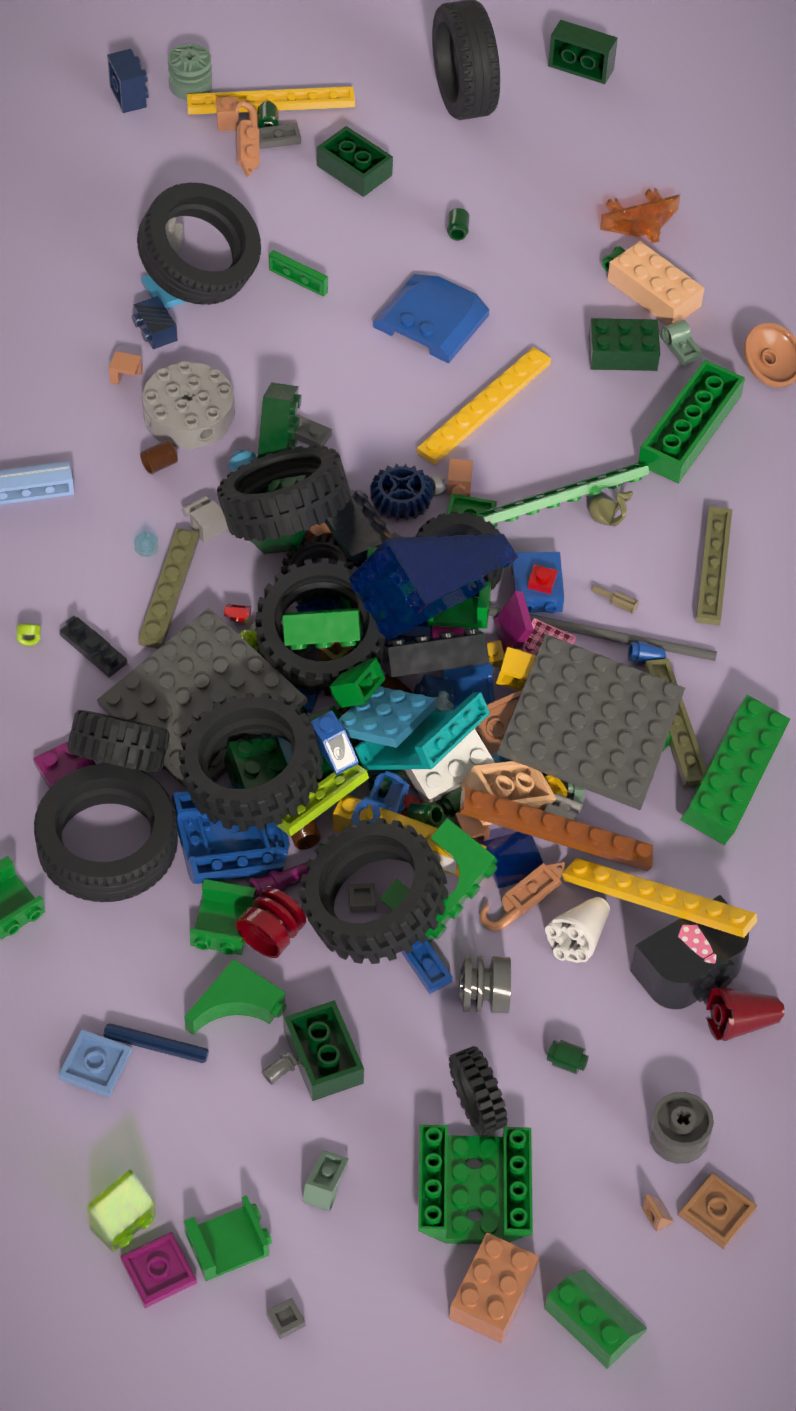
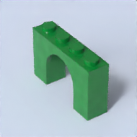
M448 818L432 835L431 840L457 862L460 877L457 887L448 896V899H442L446 909L443 915L438 914L436 917L439 923L435 930L429 928L425 933L429 942L434 938L438 940L447 929L445 927L447 922L451 918L456 919L464 908L462 904L467 898L472 899L481 888L479 884L485 877L489 879L497 870L496 864L498 861L496 857ZM396 878L380 897V900L393 911L405 899L410 889Z

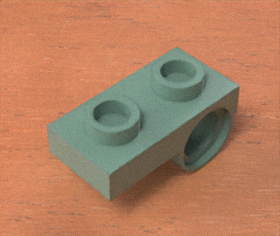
M685 320L662 328L660 338L682 366L702 359L703 352L692 340L690 326Z

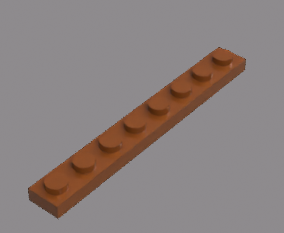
M465 787L461 791L460 814L647 872L652 868L653 845L469 787Z

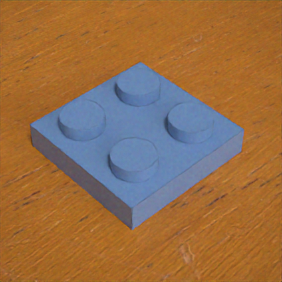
M81 1030L58 1074L59 1080L110 1098L132 1054V1047Z

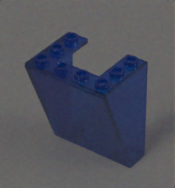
M504 534L388 538L349 577L353 590L359 594L364 602L366 611L375 620L379 632L389 641L479 594L487 586L483 576L502 566L504 568L508 567L518 556Z

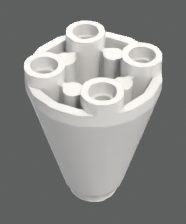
M600 897L589 899L557 916L546 926L547 939L557 959L580 963L588 961L593 955L609 916L610 906L606 900Z

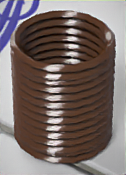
M169 440L162 441L140 453L142 464L149 474H153L163 468L165 469L178 461L177 452Z
M312 820L293 834L291 838L296 848L309 849L318 844L321 835L315 820Z

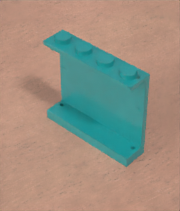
M473 692L455 710L433 711L397 748L362 741L355 747V750L365 770L433 769L490 712L482 693Z

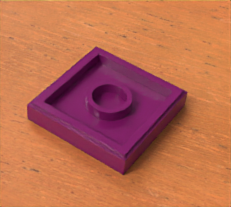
M520 591L513 593L494 619L498 639L501 640L504 654L507 647L520 649L534 631L524 594Z
M172 1232L120 1256V1260L144 1308L197 1283V1279Z

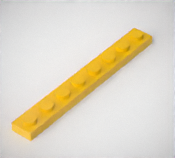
M353 86L187 94L188 114L216 113L217 97H237V103L241 101L248 102L254 106L256 111L264 102H272L280 111L355 107ZM240 107L238 112L248 111L245 108Z
M535 347L530 349L418 446L417 454L431 464H437L551 363V358Z
M577 857L563 872V879L566 882L743 938L757 922V915L754 912Z

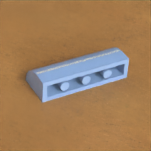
M69 461L0 470V505L74 495Z

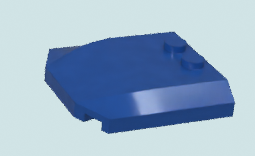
M414 274L375 318L373 328L390 336L397 332L430 348V355L450 363L488 318L490 309L477 294L439 276Z
M188 791L173 793L172 801L176 812L177 832L189 879L193 884L203 883L204 879L222 881L269 875L271 871H277L278 873L283 871L290 843L287 833L278 826H275L274 822L265 824L266 829L258 830L257 826H250L248 831H240L236 825H233L231 830L223 828L220 820L214 824L209 821L206 813L202 815L197 810L196 804L192 802Z

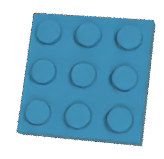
M379 686L364 705L352 706L338 720L350 738L397 748L438 705L436 698Z

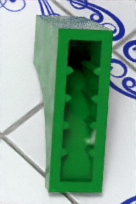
M233 959L184 1016L185 1030L194 1035L209 1022L233 1015L250 1016L270 1024L275 1017L279 1018L286 1009L285 991Z

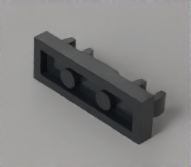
M72 616L66 621V626L59 630L60 636L109 678L127 665V658L80 618Z

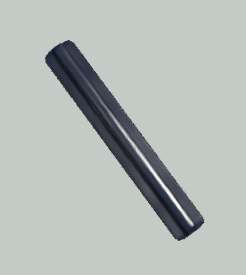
M111 1023L106 1024L103 1036L114 1041L199 1063H205L208 1058L209 1050L204 1047Z

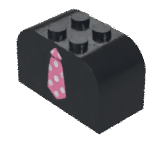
M721 895L712 899L728 904ZM680 918L635 945L630 972L657 1004L668 1009L686 1008L696 1001L702 1002L706 1000L711 989L718 987L726 988L739 974L749 941V932L743 938Z

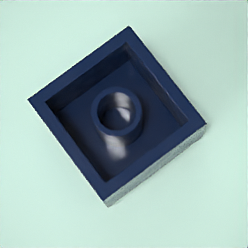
M131 49L107 54L110 88L122 112L126 113L146 108V98H149V93L145 82H148V77L145 69H141L139 57H135Z

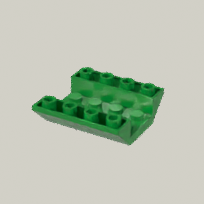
M420 1125L418 1231L445 1244H481L486 1233H490L507 1242L532 1235L531 1128L503 1127L502 1137L448 1135V1125ZM470 1159H478L482 1166L478 1169H472L466 1163ZM471 1210H476L481 1213L482 1218L478 1221H471L467 1218L466 1214Z

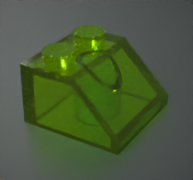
M131 1169L87 1205L90 1230L112 1252L119 1247L123 1248L128 1245L133 1235L141 1228L146 1229L150 1226L156 1216L153 1201Z

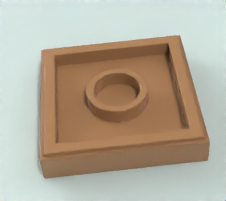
M711 1172L682 1207L678 1216L722 1249H725L755 1212L758 1205Z

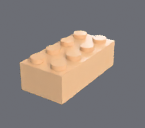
M641 241L610 261L607 281L666 325L685 319L702 305L704 287Z

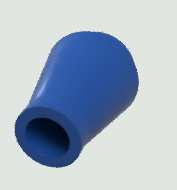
M639 640L631 642L629 645L628 661L634 664H645V661L665 659V648H659Z

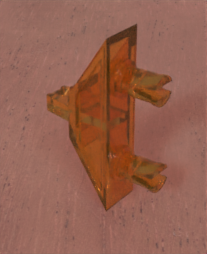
M654 187V193L650 189L645 192L648 203L624 209L618 198L615 197L614 203L609 199L606 202V207L610 212L602 214L600 230L637 237L646 235L651 243L659 242L660 229L677 212L681 194L662 199L657 188Z

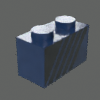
M158 296L133 304V323L135 327L141 329L143 340L149 342L152 349L178 341L177 325Z

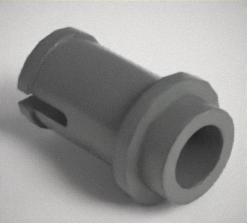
M287 1051L285 1054H279V1059L261 1071L264 1078L271 1085L288 1071L293 1072L295 1070V1066L298 1063L290 1052Z

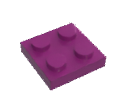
M68 742L33 757L34 765L49 788L65 775L86 766L96 765V763L92 759L69 753L67 748Z

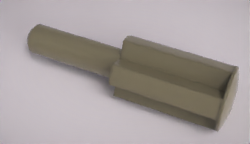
M596 585L591 589L592 592L612 600V605L632 614L638 608L639 600L616 591L614 594Z

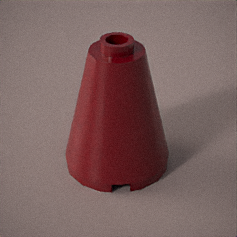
M725 987L711 989L706 1003V1010H711L712 1019H707L711 1034L718 1041H727L777 1024L785 1014L784 1004L776 996Z

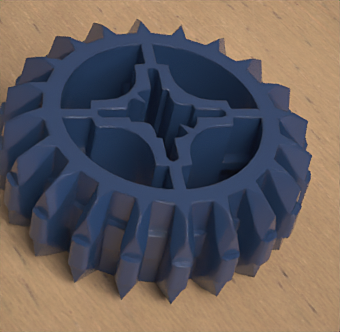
M396 463L394 468L387 465L385 470L380 469L378 475H374L373 482L370 485V499L374 507L379 509L380 515L386 513L388 519L394 516L398 521L400 517H404L407 521L409 516L416 519L418 514H424L425 509H429L433 499V485L430 482L429 475H424L423 469L417 471L415 465L409 468L405 463L403 467H399Z

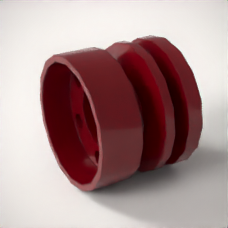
M265 887L252 902V907H248L235 922L239 935L243 937V940L252 949L263 956L278 958L290 944V938H294L304 927L306 916L301 907L290 896L278 889Z

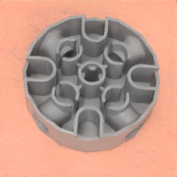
M182 361L178 364L169 365L154 373L144 387L142 406L147 430L160 442L169 440L172 444L179 445V448L183 449L209 446L225 436L228 432V427L234 420L235 399L231 382L220 370L206 364Z

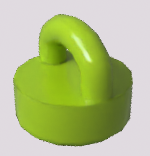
M19 623L16 625L17 641L25 646L37 644L41 638V625ZM23 635H34V639L25 640Z

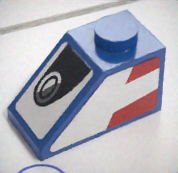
M332 710L310 722L313 726L320 752L336 775L359 764L346 731Z

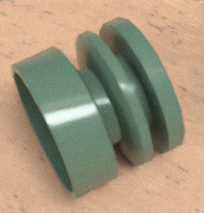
M182 44L173 48L168 54L169 88L176 97L187 100V94L209 93L211 91V54L206 48L197 44Z

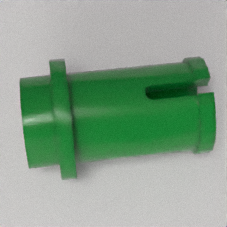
M616 246L609 255L603 258V268L609 272L610 261L625 252V249L621 246H618V248Z

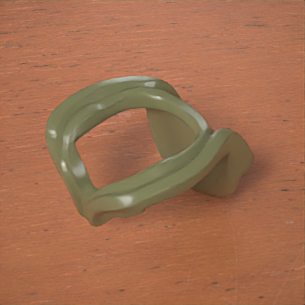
M631 490L618 492L616 494L618 503L604 497L593 498L589 503L590 516L600 524L617 526L626 516L627 507L625 502L631 499L633 492ZM620 508L621 514L614 518L617 510Z

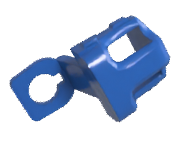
M389 771L380 773L376 777L375 784L368 797H365L364 800L356 805L351 823L360 826L359 821L361 820L359 815L362 810L368 808V805L372 806L371 810L373 812V817L369 821L370 824L376 823V819L380 818V807L401 814L405 808L403 801L410 785L394 773ZM384 778L392 781L387 795L381 798L378 792Z

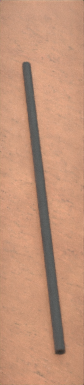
M490 606L489 616L497 617L502 608ZM529 614L531 622L535 618L563 631L628 644L639 640L659 648H665L667 652L712 661L716 660L717 651Z

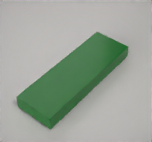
M275 250L270 252V271L323 297L328 293V276Z

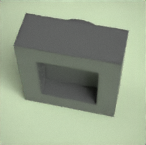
M375 883L348 884L350 912L376 911Z
M293 1298L266 1310V1315L279 1339L306 1326V1322Z

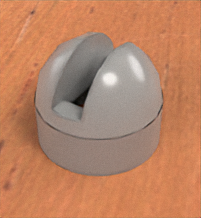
M437 475L429 477L433 485V495L443 493L446 490L447 485L443 483L446 481L444 477Z

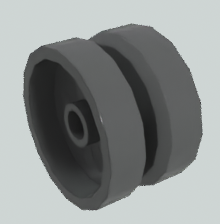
M673 1092L664 1096L656 1104L649 1129L650 1144L654 1151L664 1160L676 1164L690 1163L699 1159L707 1149L714 1125L713 1113L708 1104L699 1096L688 1092Z

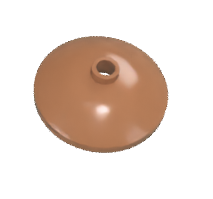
M763 323L754 327L748 333L744 342V357L751 373L763 384L774 388H783L796 381V338L783 326L775 323Z

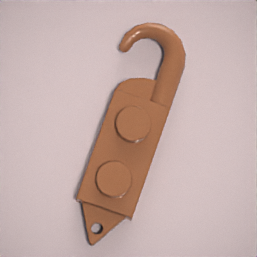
M241 101L236 104L235 112H238L240 107L245 108L249 112V120H242L237 126V164L241 165L246 177H248L260 165L258 116L254 106L248 102Z
M565 862L550 865L543 863L505 893L502 898V906L506 914L498 921L488 920L486 913L490 907L485 905L480 912V921L483 926L493 931L502 930L518 917L527 913L561 885L560 879L565 868Z

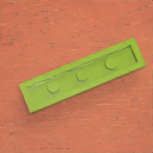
M358 764L338 775L333 772L318 783L319 787L316 793H309L310 802L306 807L301 804L297 807L298 814L292 818L289 814L281 818L283 823L277 826L289 836H292L369 779L368 772Z

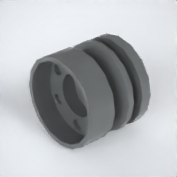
M464 955V962L459 974V997L463 1012H470L471 1000H476L477 1013L481 1012L483 1001H489L491 1013H509L511 998L510 957L493 956L490 968H484L483 958L478 956L477 968H472L471 956Z

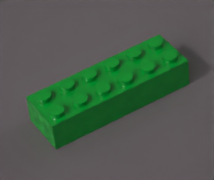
M704 359L641 445L638 463L648 465L650 471L679 484L742 396L745 377Z
M747 694L734 712L680 820L725 845L735 833L790 718Z

